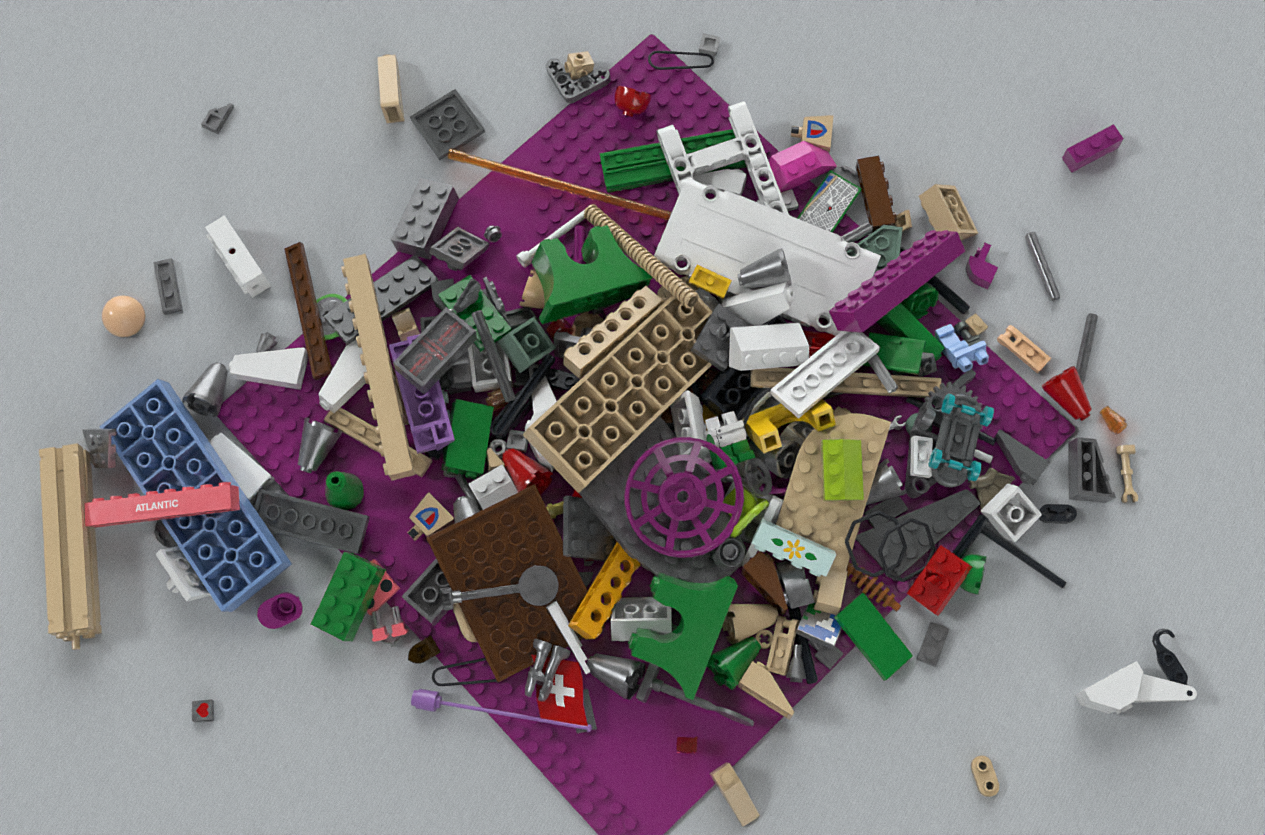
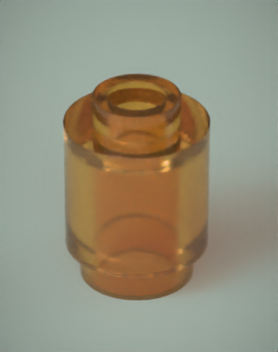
M500 388L487 393L488 397L485 398L488 406L494 407L495 411L509 403L505 401Z

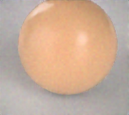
M125 295L116 296L105 304L102 310V322L111 334L118 337H130L139 332L143 327L145 311L140 302L135 298Z

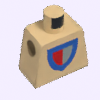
M833 115L804 117L802 127H791V137L801 138V142L806 141L830 153Z
M428 493L409 518L415 526L407 533L416 541L423 533L429 537L455 524V520Z

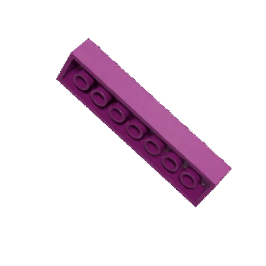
M931 230L927 232L925 237L914 242L911 248L901 252L898 258L891 260L885 268L875 272L872 278L862 282L858 289L849 292L845 299L836 302L834 307L829 310V313L837 331L863 333L963 254L965 249L958 232L948 230Z

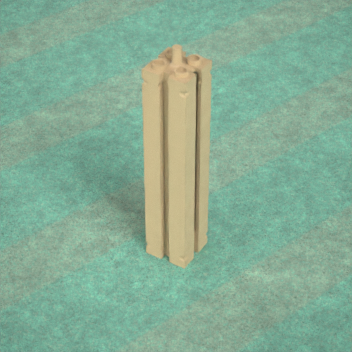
M77 443L63 445L62 448L50 447L39 449V457L41 458L39 462L47 616L49 621L48 633L56 636L58 639H63V641H72V650L80 649L81 635H83V638H94L95 634L102 633L100 625L101 613L96 531L93 527L85 526L84 503L92 502V499H94L92 465L90 464V453L86 449L83 450V447Z

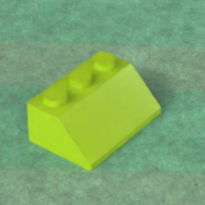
M822 440L823 501L864 500L861 440Z

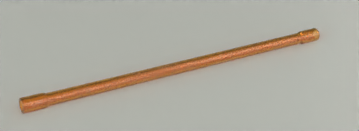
M450 148L448 152V159L472 164L668 221L672 214L671 211L470 155Z

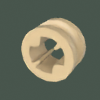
M768 630L758 632L755 638L758 642L761 640L760 635L764 637L769 636L768 641L770 642L768 644L765 642L760 643L762 649L769 648L773 640L772 633Z

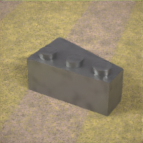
M1077 437L1068 443L1070 500L1107 503L1116 498L1115 493L1111 490L1110 478L1105 472L1104 461L1096 439Z

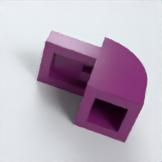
M984 242L982 248H977L974 256L970 255L966 264V274L974 284L988 290L998 267L985 262L991 245Z

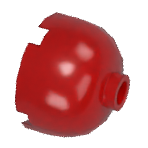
M617 86L614 101L617 108L623 111L622 115L633 117L634 114H641L648 108L652 95L643 91H636L633 88Z

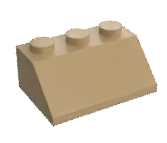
M935 184L919 195L921 206L926 211L929 222L935 231H957L961 241L978 234L955 186Z

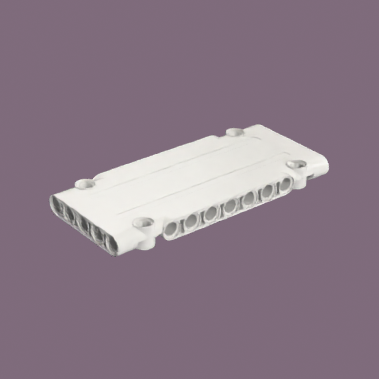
M686 178L654 257L667 268L674 270L677 274H685L689 279L698 264L732 280L726 294L738 295L761 289L744 288V285H740L737 274H740V269L782 248L791 276L792 285L789 288L793 290L794 300L790 309L779 315L795 323H800V325L813 326L820 332L825 331L837 336L842 331H837L829 310L834 307L836 302L845 299L849 292L858 289L862 282L873 277L881 255L863 249L854 242L848 243L837 234L730 191L722 192L715 186H707ZM707 193H713L715 195V198L708 199L705 195ZM852 249L855 252V256H849L846 250ZM684 261L687 266L680 268L677 266V262ZM819 318H825L828 321V325H821Z

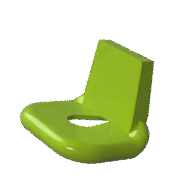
M744 486L742 513L737 525L730 534L732 538L741 535L742 530L761 511L769 506L767 499H758ZM735 488L724 498L723 503L735 506Z

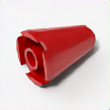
M1071 366L1062 371L1063 373L1055 375L1045 382L1042 388L1075 420L1080 419V421H1083L1091 415L1089 412L1092 408L1075 366Z
M515 448L507 449L503 453L502 462L505 464V469L518 492L535 484L541 495L552 482L550 476L553 473L548 468Z

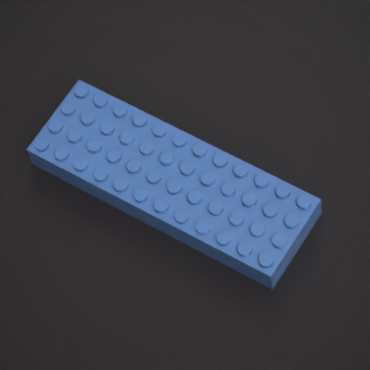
M157 379L99 426L101 429H116V435L111 436V443L116 445V453L144 495L149 491H158V494L164 493L165 489L182 491L183 487L199 489L201 488L200 485L212 484L215 487L219 486L221 482H231V485L239 487L240 510L161 520L222 612H233L292 565L169 382Z

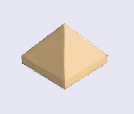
M905 210L897 215L895 226L903 227L902 232L912 228L909 210Z

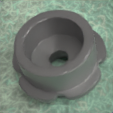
M489 226L485 230L484 237L491 243L497 242L502 237L501 228L499 226Z

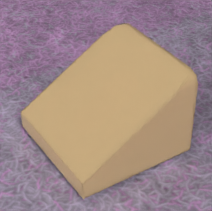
M488 448L486 458L489 472L500 465L505 467V464L495 452Z

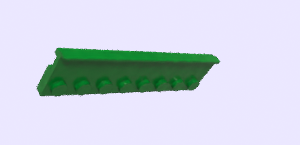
M733 129L681 138L686 154H690L735 139L736 137ZM660 142L600 153L607 193L674 181ZM741 160L705 173L726 169L733 170L747 166L745 161ZM682 166L676 167L678 171L685 170Z

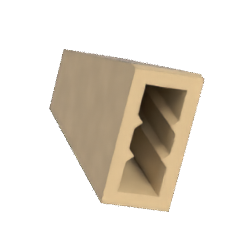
M386 54L382 57H377L380 105L386 123L405 121L396 55Z

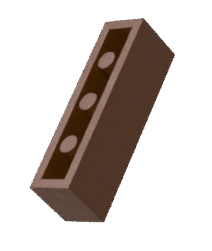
M879 155L857 159L856 172L860 188L862 189L861 193L868 223L873 228L872 233L883 225L894 226L897 223L896 212L892 211V196L888 195L889 182L887 178H884V162L880 161Z

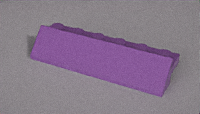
M420 334L407 337L408 340L389 345L393 362ZM396 371L417 454L434 449L438 451L455 441L439 380L424 395Z

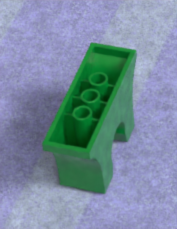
M608 225L595 226L590 230L581 249L583 260L586 264H579L573 261L567 255L564 245L558 238L541 241L531 262L544 291V309L539 317L542 324L622 302L631 298L637 290L648 286L653 277L633 263L622 252Z
M659 572L657 577H653L650 584L653 598L662 605L679 611L682 615L681 622L677 629L668 634H659L651 629L637 628L636 633L632 632L628 642L630 644L631 656L666 670L679 682L685 697L693 700L738 587L735 579L725 576L714 582L692 583Z

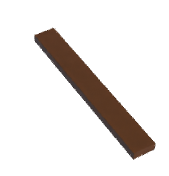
M298 242L284 248L312 376L315 380L330 375L332 367L304 244Z

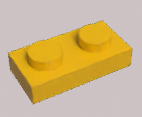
M698 264L689 280L690 284L724 299L732 280Z

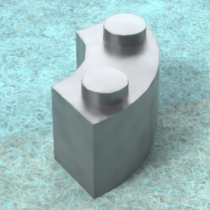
M788 560L776 563V572L784 590L783 594L786 604L792 609L814 603L809 581L805 577L804 567L802 569L797 568L791 564L792 561Z

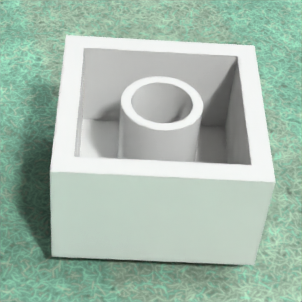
M1006 484L981 510L1001 536L1013 542H1016L1042 515L1018 486Z

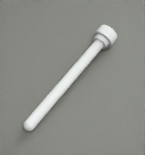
M585 210L546 239L560 238L585 219ZM539 244L529 251H522L516 255L523 267L531 264Z

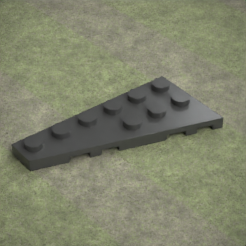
M966 489L896 519L899 524L909 518L927 523L935 545L981 503ZM893 521L884 523L876 529L872 528L860 533L855 539L882 569L883 566L878 549L885 532L895 526ZM913 522L901 527L907 549L900 566L890 570L889 574L900 577L931 549L925 527ZM897 530L889 534L882 550L887 567L897 563L903 548Z

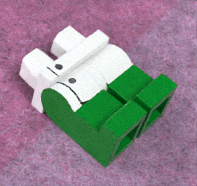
M734 411L722 414L724 422L722 426H720L718 416L705 420L707 431L703 433L707 442L720 448L730 457L734 464L755 458L754 451L750 450L746 439L743 421H737ZM709 450L715 470L727 467L716 453Z

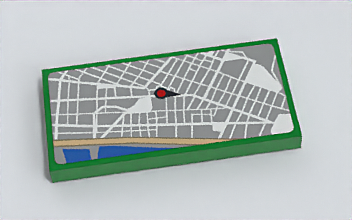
M830 170L797 219L833 233L862 189Z

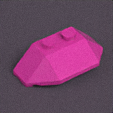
M802 141L772 155L769 161L780 193L837 168L827 150L806 141Z

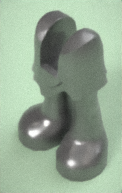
M534 639L533 646L537 650V655L533 668L530 666V672H528L525 695L531 697L535 684L542 686L538 700L545 701L554 684V675L561 660L568 658L571 651L554 645L544 675L542 669L552 644Z

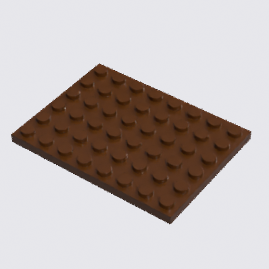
M535 484L426 538L452 591L466 592L519 584L522 573L533 566H545L551 569L557 577L559 584L555 598L542 606L526 602L520 593L462 600L459 603L497 682L534 664L531 654L537 655V650L533 646L534 639L552 644L547 657L551 656L554 645L562 648L569 646L546 607L557 601L570 623L588 591L571 557L563 556V540ZM592 612V613H591V619H592V621H593L594 618H595V615H594V613ZM575 632V634H576V636L578 637L579 641L582 640V639H584V637H582L580 634H578L577 632Z

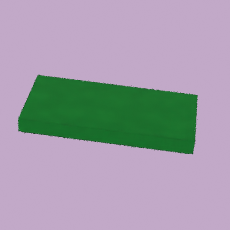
M864 593L858 595L834 616L838 624L883 681L890 678L913 657L912 653Z

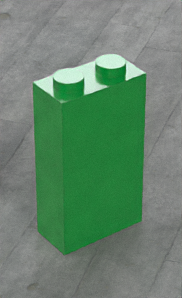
M459 399L452 403L449 421L455 441L445 446L441 470L446 471L449 475L464 474L469 479H477V477L483 474L494 407Z

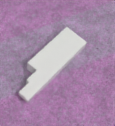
M773 496L763 519L774 523L783 500ZM751 543L741 566H744L750 557L753 558L756 555L757 549L754 548V544Z
M555 601L546 608L585 674H587L590 670L585 663L587 658L581 649L582 644L574 630L568 626L567 618L557 601Z

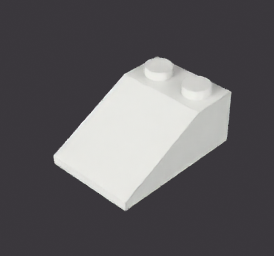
M503 465L468 484L482 509L518 493Z

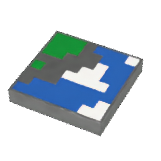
M815 602L808 604L796 634L833 650L842 627L835 620L834 614L815 610Z

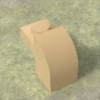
M409 307L392 315L401 342L408 340L407 337L420 334Z

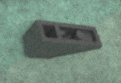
M999 429L994 438L1016 475L1020 477L1022 482L1034 485L1050 462Z

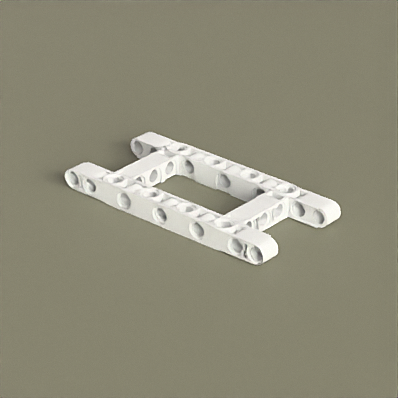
M744 101L728 106L729 121L734 131L735 139L686 154L678 130H675L673 125L657 130L660 145L679 195L686 178L694 180L693 176L744 160L760 203L789 215L748 107ZM752 143L755 147L749 148L746 144ZM682 166L685 170L678 171L676 167ZM764 176L768 181L763 182L759 177ZM728 293V295L726 294L724 298L731 297L734 295ZM717 296L720 305H722L724 299Z

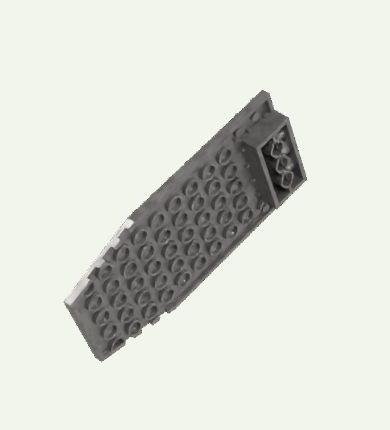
M659 415L579 494L624 551L632 559L639 561L642 564L641 566L647 571L650 570L656 576L661 572L692 583H709L720 580L725 576H730L738 568L732 571L720 569L714 563L712 550L695 557L678 558L667 556L647 546L637 536L629 523L624 506V492L631 469L643 453L652 446L664 440L676 438L675 434ZM677 443L661 448L666 458L679 455ZM654 453L649 455L635 473L634 480L644 482L649 471L659 463ZM675 461L669 463L673 473L684 472L687 461ZM695 463L692 475L700 480L707 477L706 473L697 469ZM662 468L656 472L650 484L661 486L662 482L667 478ZM712 483L705 487L707 499L717 501V489L715 484ZM631 487L630 507L634 520L644 515L641 504L642 490ZM647 491L649 510L658 506L659 501L658 494ZM686 491L678 493L677 499L679 502L687 499ZM704 506L701 513L697 515L702 524L710 518L714 511L713 508ZM721 511L716 521L706 530L712 540L717 538L729 523L731 517L727 512ZM664 512L654 517L661 526L669 529L671 517ZM691 520L679 521L677 532L691 531L695 527ZM649 521L639 527L642 533L651 541L661 547H665L667 535L656 530ZM700 535L689 538H675L673 550H692L704 546L705 543ZM737 536L736 539L743 545V547H744V549H745V556H746V554H747L746 547H745V545H744L742 539L739 538V536Z

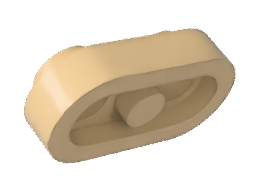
M986 756L975 757L971 762V771L978 791L985 797L996 795L999 791V782L991 760ZM980 762L985 764L984 770L979 768ZM987 782H990L993 787L991 790H988L986 788Z

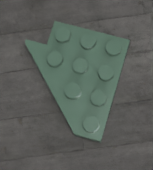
M883 225L858 243L861 248L881 255L875 272L882 270L887 266L888 262L899 257L903 227ZM852 249L846 251L849 256H855V252Z

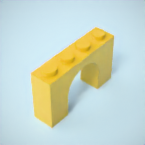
M821 399L800 418H797L782 404L770 407L750 415L745 428L749 438L763 453H767L782 447L778 428L784 424L804 421L811 424L819 432L836 425L832 407Z

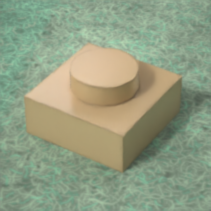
M976 313L965 320L969 326L968 332L972 336H979L988 328Z

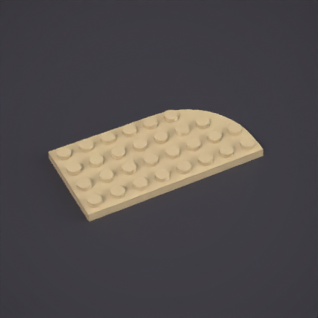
M857 413L834 417L836 425L819 432L814 429L804 440L798 452L776 525L834 550L836 557L830 569L842 573L846 572L850 558L845 545V538L852 522L863 516L891 424L890 421ZM822 440H861L864 500L823 501ZM860 523L855 525L849 539L851 549H853Z

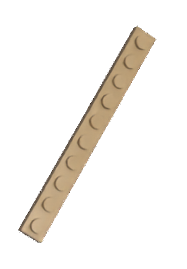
M766 368L751 370V387L773 388L795 369ZM852 373L831 392L931 398L928 393L930 391L934 392L933 388L935 386L940 389L941 378L891 375L898 388L895 392L888 393L876 374Z

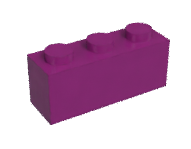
M1113 124L1067 148L1062 159L1072 173L1118 149L1124 138Z

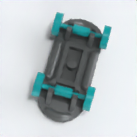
M948 393L942 403L941 411L943 412L936 447L930 455L928 465L932 470L934 479L939 484L945 487H956L966 479L975 482L979 477L981 463L973 461L980 426L987 427L991 423L994 409L986 406L982 411L981 406L973 397L966 394L952 395Z

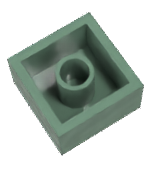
M534 317L498 341V344L519 373H522L556 349Z

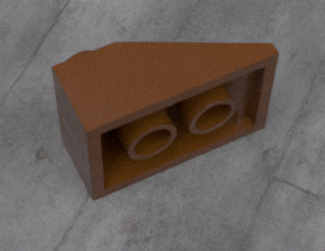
M759 551L743 566L741 574L773 608L777 609L781 616H784L788 607L773 564L774 560L768 553L763 554Z

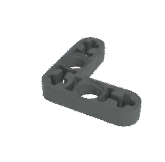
M550 59L546 63L549 77L563 99L568 103H574L605 87L611 81L609 70L606 68H598L573 81L569 74L566 73L560 60ZM553 66H555V67L557 68V70H558V73H557V74H556L555 70L552 68ZM560 78L567 79L563 84L558 83ZM584 83H591L589 88H582ZM568 88L570 92L573 93V95L570 96V94L567 93Z

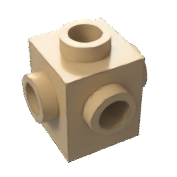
M588 51L568 54L564 67L566 73H569L571 79L574 80L593 72L594 62Z

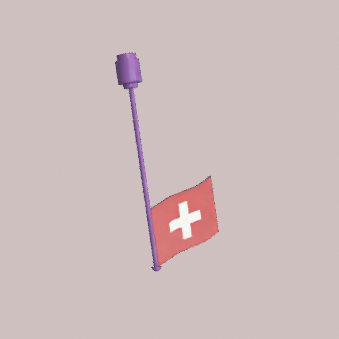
M531 654L533 662L535 663L536 655ZM547 657L542 669V673L544 675L547 670L550 657ZM561 660L554 675V684L545 701L538 700L542 686L536 684V699L540 718L442 701V696H439V692L426 689L414 690L411 698L412 706H415L416 709L435 712L441 705L584 729L587 732L592 730V726L587 722L584 708L581 667L579 662Z

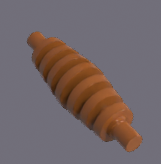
M848 562L846 568L847 577L852 574L851 581L853 583L858 579L857 587L859 589L863 585L866 586L862 593L866 594L871 590L872 592L868 597L873 599L877 595L876 602L880 603L883 600V607L890 606L896 612L901 608V605L894 599L896 595L894 593L890 596L887 594L890 591L888 587L884 591L881 589L884 586L882 581L878 585L875 584L879 577L876 576L870 580V576L857 571L853 564Z

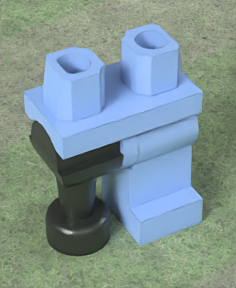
M965 321L958 322L954 327L949 324L935 330V338L945 347L942 351L943 354L952 363L954 369L959 367L963 372L971 370L973 367L972 361L976 360L979 365H983L988 362L989 358L986 352L987 344L984 340H981L980 336H972L968 332L969 326ZM957 336H962L963 341H960Z

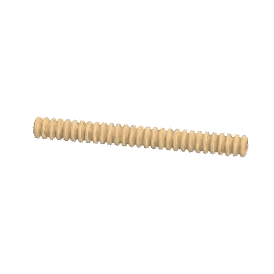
M589 205L585 209L584 217L592 225L600 227L608 225L620 249L687 308H691L698 302L699 295L596 205Z

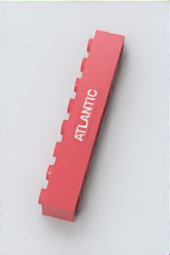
M221 482L219 486L215 487L212 484L200 485L201 488L194 489V487H183L182 491L165 489L164 493L159 494L158 491H149L144 496L134 493L128 494V498H122V496H111L110 500L94 498L92 502L84 503L85 526L98 528L240 510L239 487L231 485V482Z

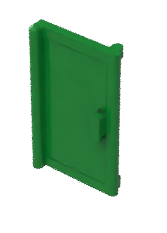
M869 333V338L880 347L879 352L876 354L887 370L919 375L926 341ZM868 361L863 364V366L871 367Z

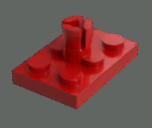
M940 545L907 594L939 616L966 578L972 566Z

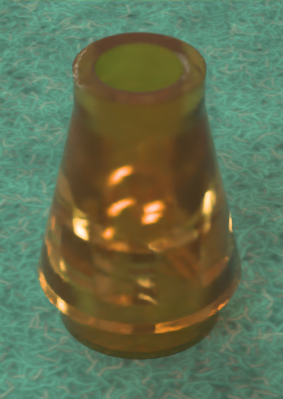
M1109 406L1104 407L1099 412L1110 432H1114L1115 435L1121 433L1128 426L1126 419Z

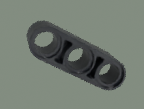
M532 396L529 397L528 403L522 407L505 433L500 436L494 432V428L513 401H510L490 425L491 433L495 439L505 440L509 436V431L514 430L533 407Z

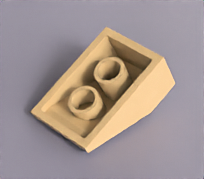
M752 661L738 687L790 720L794 711L771 673L767 671L768 667L761 662L754 663Z

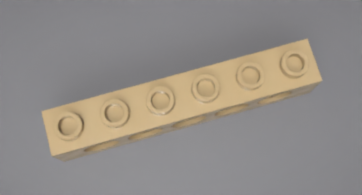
M647 286L637 290L630 300L624 301L618 310L614 313L611 312L605 321L595 325L587 336H582L574 347H569L565 351L564 366L581 379L662 305V299Z

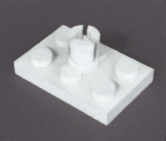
M179 546L160 549L156 553L160 563L171 577L166 583L169 590L175 585L176 587L172 592H181L186 601L211 596Z

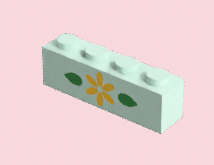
M761 519L752 539V544L755 545L754 548L762 552L770 551L775 558L790 560L793 566L800 569L802 567L808 568L811 574L818 577L821 575L827 576L836 557L834 550L764 519Z

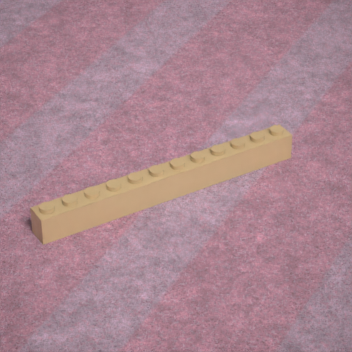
M366 254L343 259L344 266H341L344 278L347 277L348 281L345 284L347 295H351L352 301H349L351 313L354 312L355 318L352 321L354 329L358 330L359 333L356 340L358 347H362L363 354H360L362 365H365L367 372H364L366 384H370L371 390H367L370 402L373 401L374 408L371 411L373 419H377L378 422L375 430L377 437L381 438L382 441L379 449L381 456H385L386 463L383 464L385 475H389L391 480L415 475L369 260Z

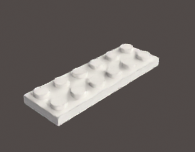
M842 331L774 386L770 394L797 418H800L878 353L880 347L864 333Z

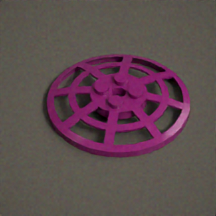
M692 437L667 439L645 451L631 469L624 492L626 515L637 536L655 551L678 558L703 555L722 544L737 525L744 502L742 480L737 467L730 457L712 443ZM675 443L693 444L690 455H674L668 458L665 457L661 448ZM701 446L716 453L727 467L716 472L709 463L698 458ZM654 453L659 463L649 471L644 482L634 480L633 478L640 465L649 455ZM687 461L684 472L673 473L669 463ZM695 463L704 467L710 475L702 480L692 475ZM662 468L667 478L662 482L661 486L650 484L653 476ZM729 474L734 479L736 489L735 506L723 503L724 491L720 479ZM715 482L717 489V501L707 499L705 487ZM631 487L642 490L641 504L644 515L634 520L630 507ZM647 491L658 494L659 505L651 510L648 508ZM686 491L687 499L679 502L677 499L678 493ZM704 506L713 508L714 511L710 518L702 524L697 515L701 513ZM721 511L732 514L726 528L717 538L712 540L706 530L716 521ZM662 512L671 517L669 529L661 526L654 517ZM691 520L695 527L691 531L677 532L679 521ZM649 521L656 530L667 535L665 547H661L651 541L642 533L639 527ZM700 535L705 543L704 546L692 550H673L675 538H689Z

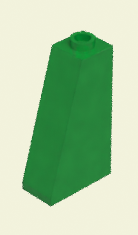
M901 303L876 321L892 336L926 341L924 353H933L935 362L941 358V352L945 347Z

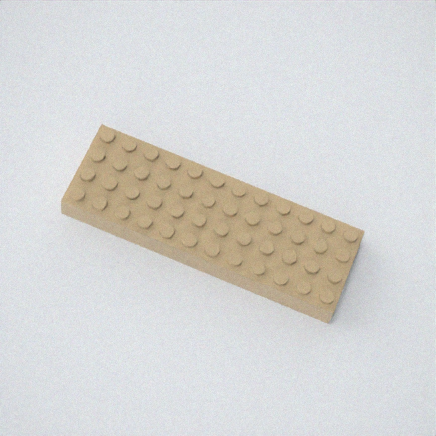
M672 295L524 432L523 436L580 493L712 365L690 350L713 311L700 298L693 307L687 308Z

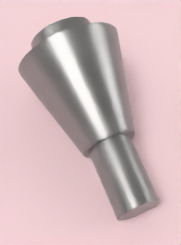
M268 332L265 334L261 333L256 351H270L278 343L275 341L276 337Z
M794 645L793 658L786 676L790 678V682H802V679H806L801 658L802 645Z

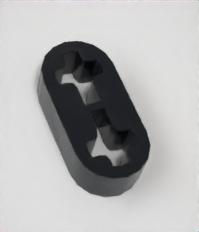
M1045 504L1039 509L1042 514L1039 520L1043 523L1068 524L1077 517L1076 509L1068 504ZM1046 509H1048L1049 513H1055V515H1051L1049 518H1047V516L1043 514V512H1045ZM1068 510V513L1072 515L1067 519L1066 515H1059V513H1064Z

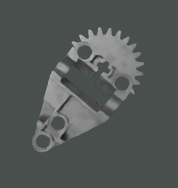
M948 382L947 386L941 383L939 385L940 389L935 386L933 388L934 392L930 391L928 393L931 398L926 397V402L920 407L910 432L905 480V490L909 497H919L937 482L933 475L930 478L910 475L911 437L933 438V451L936 447L938 435L926 429L931 424L940 429L943 412L941 411L942 403L948 393L971 396L973 391L970 390L966 393V386L959 389V383H955L954 387L951 382Z

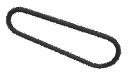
M653 51L648 56L649 64L658 70L709 68L714 64V59L711 55L696 52ZM656 53L701 55L709 57L711 63L700 66L657 67L651 63V56Z
M486 658L441 666L432 673V681L437 686L497 682L496 679L454 683H438L435 680V673L438 670L486 661Z

